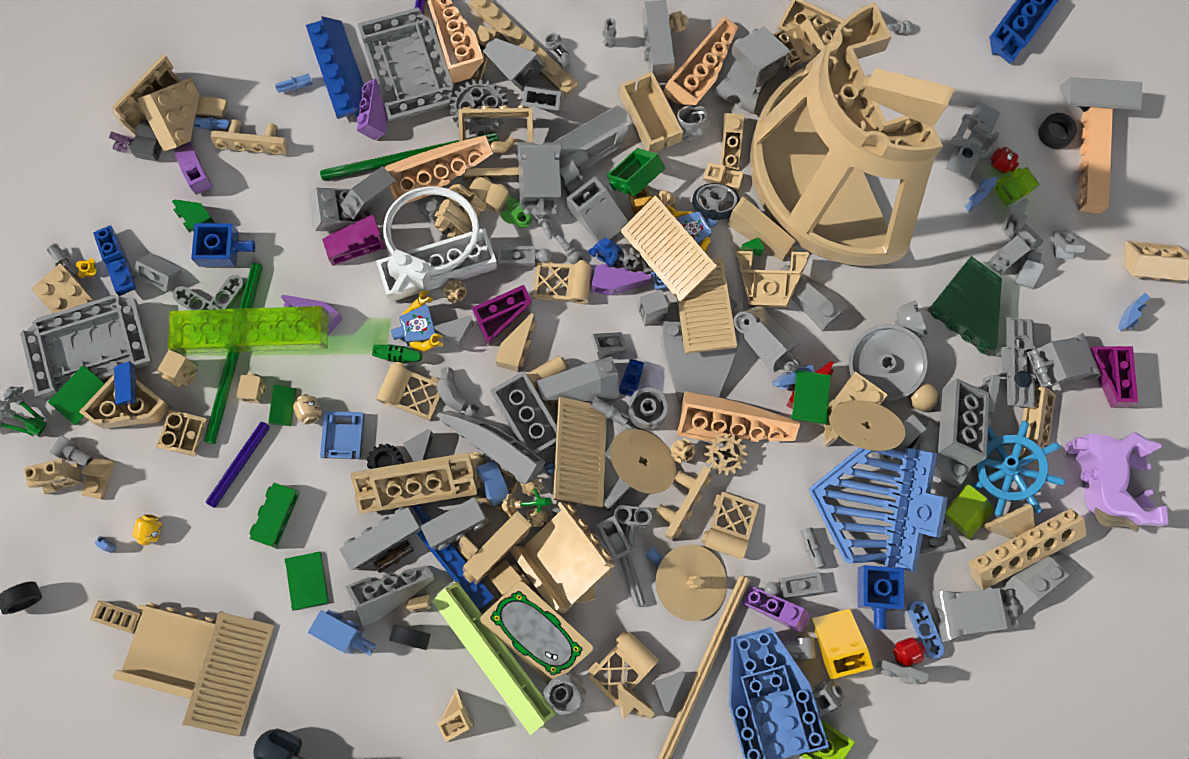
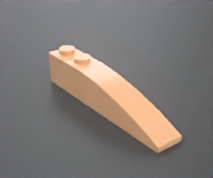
M427 0L452 82L456 83L470 79L484 62L475 32L468 26L467 21L463 19L451 0Z
M724 16L668 81L663 90L664 95L676 104L697 105L716 82L738 26Z
M486 135L438 147L385 166V169L395 179L390 187L395 201L405 193L417 188L445 186L472 166L474 167L492 155L493 151ZM423 195V196H419V197L413 198V199L409 200L408 202H406L405 204L410 203V202H413V201L418 200V199H421V198H424V197H427V196H429V195Z
M685 391L680 409L677 436L704 441L714 439L716 441L717 434L723 438V433H727L728 438L731 434H734V440L741 438L742 440H751V442H759L760 439L795 441L800 423L744 403Z

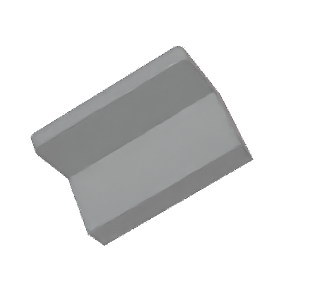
M150 253L136 260L134 277L164 292H168L171 290L173 277L181 273L182 268Z

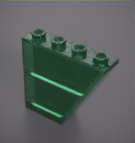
M971 256L927 311L931 313L933 318L946 324L949 330L958 333L965 342L974 345L980 353L989 356L997 349L1002 278Z

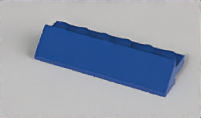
M1015 0L989 36L992 55L997 53L1009 64L1013 62L1022 48L1027 46L1058 0Z
M321 16L322 20L305 26L336 117L340 119L353 114L358 117L364 84L341 20Z

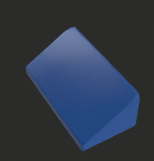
M125 362L115 366V405L137 403L135 365L131 362Z

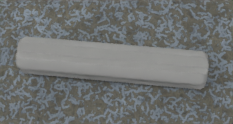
M629 553L621 557L620 561L635 607L645 605L646 602Z

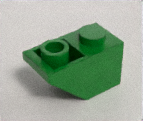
M177 199L172 201L176 207L173 209L179 218H184L185 222L183 225L189 233L191 231L194 232L195 223H215L201 203Z

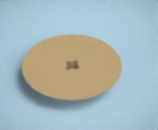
M861 400L843 402L837 405L830 415V422L835 432L842 439L859 448L873 451L889 450L900 445L905 438V428L901 420L889 409L876 403Z
M629 429L622 431L614 438L610 448L611 461L615 471L626 484L648 494L661 493L673 484L676 477L675 460L671 456L672 453L658 437L647 431Z
M698 545L679 546L671 550L662 559L656 574L657 594L663 606L672 615L688 621L702 620L712 615L722 604L727 590L726 573L720 560L708 549Z

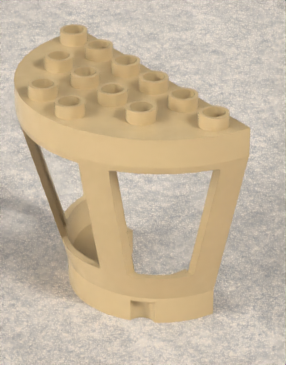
M876 2L866 5L848 16L835 30L832 40L804 68L791 75L775 90L760 114L750 151V169L753 185L770 219L795 239L796 244L811 253L831 261L859 266H873L900 261L908 252L933 162L943 147L934 127L932 128L907 116L886 121L878 103L862 97L865 90L862 84L866 76L858 59L885 51L892 38ZM864 172L882 178L901 179L889 226L885 222Z

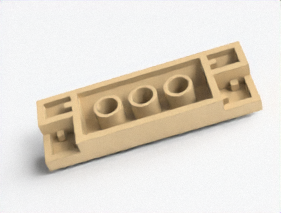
M469 452L351 472L350 476L356 493L355 501L359 514L477 494L475 470Z

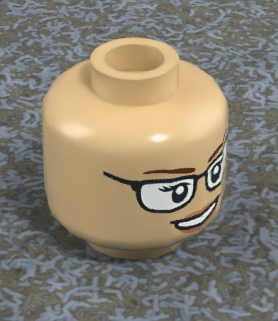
M308 394L301 395L293 405L299 422L308 425L320 419L322 410L316 397L309 396Z

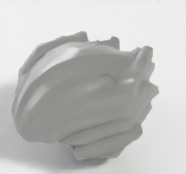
M688 105L678 111L677 121L683 131L682 139L690 142L703 138V134L706 133L710 123L709 111L706 107Z
M565 673L552 679L544 688L543 695L555 713L567 715L581 707V704L586 699V690L583 686L584 682L573 677L572 673Z

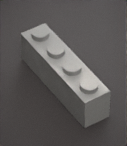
M403 506L397 509L395 515L391 518L385 517L378 521V526L373 529L369 527L363 530L360 537L356 539L353 537L345 541V546L339 550L350 570H358L422 530L420 526L423 524L414 508Z

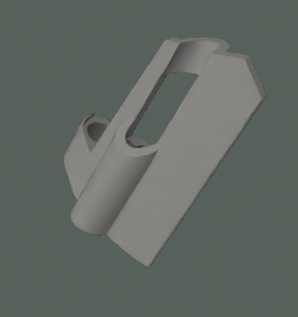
M617 105L554 141L561 142L559 155L560 183L568 196L584 185L582 180L584 178L581 175L583 172L624 145L628 134V122L626 121L628 112ZM616 133L615 142L611 146L595 155L588 152L589 148Z

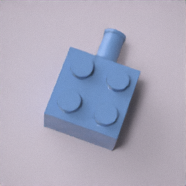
M328 609L327 612L320 610L308 631L309 634L343 653L352 654L355 648L368 656L373 653L366 646L375 649L376 644L362 637L364 632L359 629L361 625L352 620H342L343 615Z

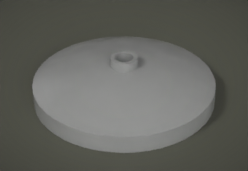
M892 324L878 325L861 334L854 342L848 360L851 376L854 372H857L888 394L883 401L902 399L913 393L922 383L928 365L927 353L920 339L910 330ZM885 359L890 361L889 366H884L883 361Z

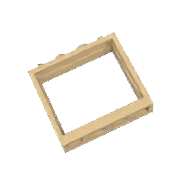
M520 105L518 108L500 106L498 109H492V106H482L481 109H474V107L468 106L458 109L459 142L466 140L467 118L527 117L528 142L533 143V110L529 106ZM519 167L469 168L460 176L462 179H472L476 176L519 178Z

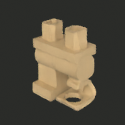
M454 184L449 188L462 195L472 205L477 217L487 207V204L476 195L472 196L461 184ZM451 198L444 200L439 211L434 215L437 217L434 227L440 231H445L447 227L451 229L447 235L448 238L469 233L472 228V222L467 211L462 205L458 207L459 203Z
M63 458L28 466L24 469L27 486L30 488L42 487L43 494L59 491L62 489V486L69 487L83 483L80 464H70L65 462Z

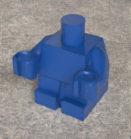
M605 237L588 250L589 255L596 256L598 260L603 263L605 262V264L611 267L617 262L618 254L622 252L621 247Z

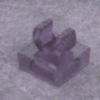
M112 131L109 136L110 139L116 141L113 145V150L126 153L127 145L130 146L131 141L134 140Z

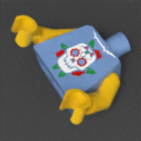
M668 206L669 211L701 248L706 251L712 234L710 228L717 225L716 220L704 219L698 211H679Z
M421 291L418 296L419 298L399 317L401 327L391 329L394 340L405 338L407 346L423 352L436 346L442 347L444 345L443 342L438 341L443 336L436 334L428 304L425 305V302L430 303L433 301L432 297L426 298L429 291Z

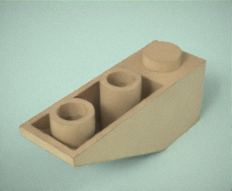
M479 25L476 38L484 62L469 80H475V82L479 83L480 79H483L491 62V59L483 50L490 41H493L495 38L500 39V32Z
M724 113L721 165H725L726 169L739 170L744 124L743 114Z
M531 313L501 343L496 358V365L498 367L519 372L520 367H524L526 361L524 353L526 349L529 350L532 340L529 338L530 333L535 331L537 321H534V314Z

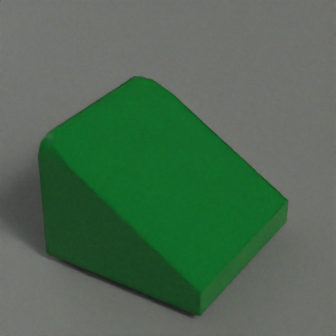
M755 238L743 243L740 251H753L754 256H762L764 247L760 239Z

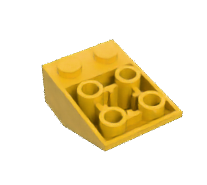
M850 609L811 618L828 679H836L874 669L867 646Z

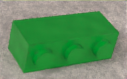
M273 482L272 486L267 489L264 505H261L258 510L259 517L256 524L254 523L250 529L249 534L251 536L249 539L277 549L300 493L292 488Z

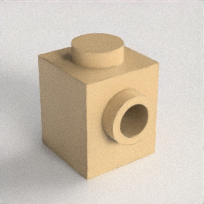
M248 373V375H241L237 398L242 402L261 404L262 397L267 390L265 381L259 374Z

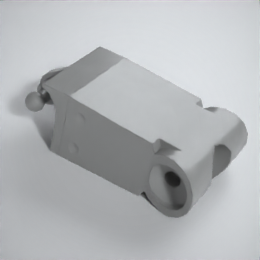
M736 60L727 77L715 89L714 95L727 102L735 103L739 108L753 114L757 99L769 79L754 86Z
M515 142V153L519 162L520 209H524L525 215L533 214L534 216H539V218L549 214L557 215V202L561 198L559 166L561 142H546L541 145L532 142Z
M756 306L742 311L734 317L733 323L736 330L743 333L744 339L773 373L780 369L794 372L799 368L800 360L790 353L799 343L774 317L769 315L765 307Z
M1084 333L1074 338L1052 341L1038 349L1027 352L1041 388L1076 379L1079 381H1089L1101 376Z
M1000 588L961 593L932 591L935 609L940 616L938 626L942 642L964 634L1006 630L1008 627L1004 611H1007L1008 616L1011 617V625L1013 627L1019 626L1017 616L1019 615L1018 609L1020 608L1013 598V591L1011 589L1005 590L1007 600L1004 607Z

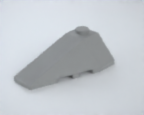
M612 356L595 360L536 381L541 400L558 401L559 397L583 402H592L597 396L607 402L619 398L618 372Z

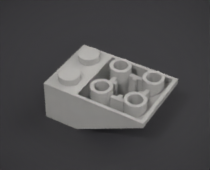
M595 176L566 198V208L597 242L603 240L604 237L611 240L628 223V220L607 189Z
M316 187L310 197L315 231L334 232L346 228L372 214L374 215L373 205L352 219L340 206L351 189Z

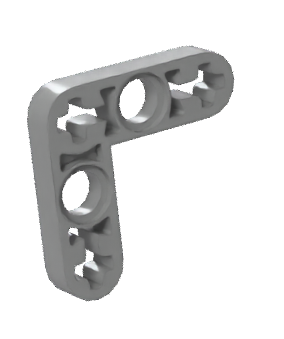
M232 275L225 281L210 302L184 286L177 287L174 290L173 298L178 304L207 322L217 324L222 321L239 298L246 284L239 275ZM233 282H235V283L238 282L240 285L237 287V286H233L232 283H233ZM181 293L185 294L188 298H190L189 302L182 297L180 298L179 295ZM228 295L229 301L225 304L220 303V298ZM202 301L203 306L195 310L193 308L194 303ZM207 309H208L209 311L213 312V313H216L217 316H216V317H214V316L211 317V316L206 312Z

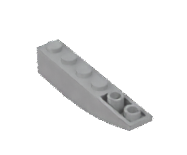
M449 410L437 414L445 425L455 429L459 436L469 440L473 447L482 450L489 459L495 460L503 470L516 476V480L521 483L527 484L535 481L545 464L542 458L518 440L484 421Z

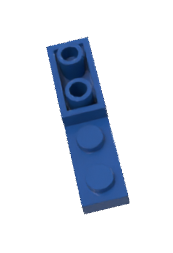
M109 225L93 232L101 258L107 266L115 293L121 296L137 289L132 268L113 227Z

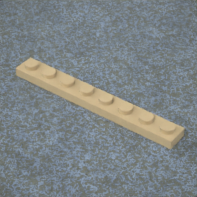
M472 0L469 2V7L493 30L500 32V37L506 42L535 52L547 65L540 74L557 90L565 91L564 97L578 87L577 81L490 0Z

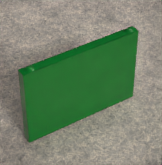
M82 365L63 387L49 399L48 403L71 423L77 425L84 417L79 411L102 388L105 382L85 365Z
M801 370L796 371L792 420L826 425L831 375Z
M321 551L285 558L292 611L329 603Z

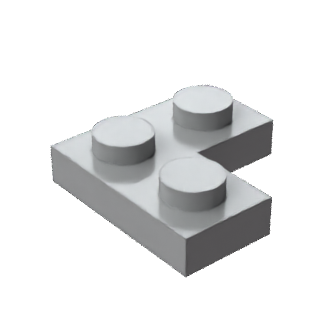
M878 660L876 669L882 670V675L891 678L894 675L901 677V682L910 685H919V682H927L929 674L919 670L901 667L884 660Z

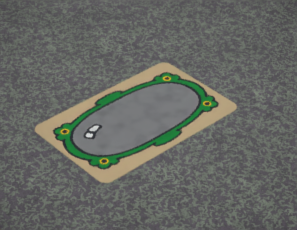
M521 581L509 589L480 618V621L547 683L558 676L567 674L593 650V646Z

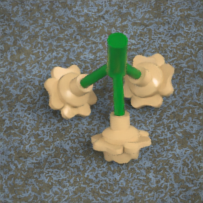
M536 477L533 482L521 483L522 493H527L529 497L535 494L537 498L535 501H517L513 494H507L506 499H503L502 509L511 518L518 509L523 508V506H531L530 510L526 511V520L532 525L531 527H543L545 523H548V512L543 511L542 506L551 505L552 500L540 497V489H543L544 486L542 484V477Z

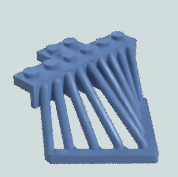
M858 448L809 488V492L844 562L851 564L885 561V566L887 567L895 566L911 572L917 571L923 534L941 537L948 497L931 493L937 453L912 448H905V452L895 449L873 451ZM871 452H876L901 459L903 464L867 457V455ZM861 463L896 471L901 475L897 477L853 467ZM847 474L887 482L899 487L898 489L840 479V477ZM834 485L894 497L896 502L826 488ZM825 497L878 506L893 510L894 514L834 506L828 504ZM833 513L882 520L892 523V526L837 522ZM842 530L890 535L889 540L846 539ZM850 547L888 549L885 553L854 555Z

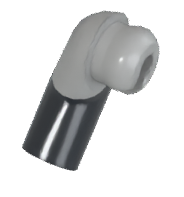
M559 45L555 48V52L561 58L558 60V64L565 68L570 65L571 58L569 53Z

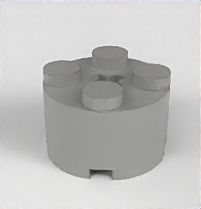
M653 387L637 390L631 396L628 406L630 421L636 427L643 430H654L663 423L668 411L666 397L660 390ZM647 406L651 407L649 411H645V408H647Z

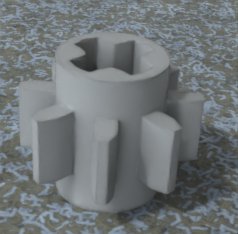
M632 247L630 249L623 248L621 254H618L619 266H624L628 270H636L637 265L641 264L638 259L640 254L638 251L634 252Z

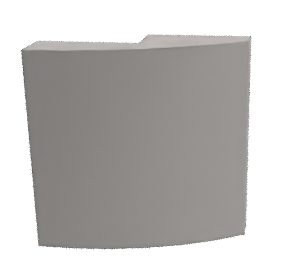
M944 516L941 537L923 534L919 557L955 550L956 546L950 533L951 524L946 516Z

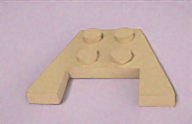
M736 251L749 306L787 308L810 257L809 252H792L790 270H752L753 251Z

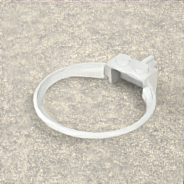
M428 186L405 193L391 205L384 220L383 233L386 246L392 256L387 264L389 275L397 278L392 291L397 295H402L408 283L424 290L431 276L446 273L456 268L472 252L479 236V221L474 208L462 195L447 188ZM435 194L449 197L462 205L470 216L473 232L469 246L462 255L447 264L431 267L430 263L395 248L391 238V224L396 212L406 202L419 196Z

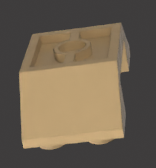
M819 13L807 18L803 23L791 30L785 31L783 29L773 34L790 50L787 66L790 70L814 59L833 37Z

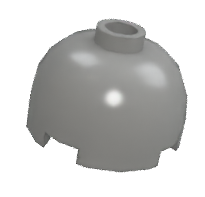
M915 300L903 305L898 310V320L894 321V323L910 330L918 338L927 336L928 333L918 307H915L918 306Z

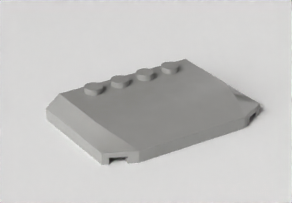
M419 8L358 23L374 77L378 81L389 123L450 106L453 82L433 23L421 13Z
M111 295L37 318L32 322L33 325L28 330H23L20 333L35 397L38 398L54 396L82 365H85L101 380H106L114 375V367L117 365L131 362L135 365V370L147 367L153 362L137 300L131 297L124 298Z

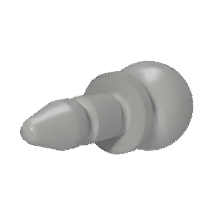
M899 21L897 24L886 25L889 31H896L897 34L909 35L914 28L910 21Z
M534 216L538 220V224L542 225L545 235L552 239V230L549 225L550 218L548 216L543 218Z
M556 236L559 244L567 252L565 256H568L570 264L583 260L582 254L579 251H575V247L571 248L562 236Z

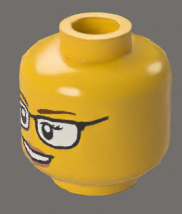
M143 514L142 517L136 519L132 535L137 539V543L149 545L150 542H156L159 539L163 527L159 517Z

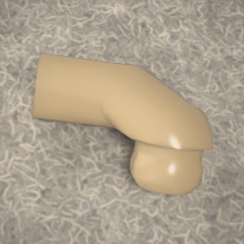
M510 136L505 142L492 141L490 146L494 153L506 154L517 141Z

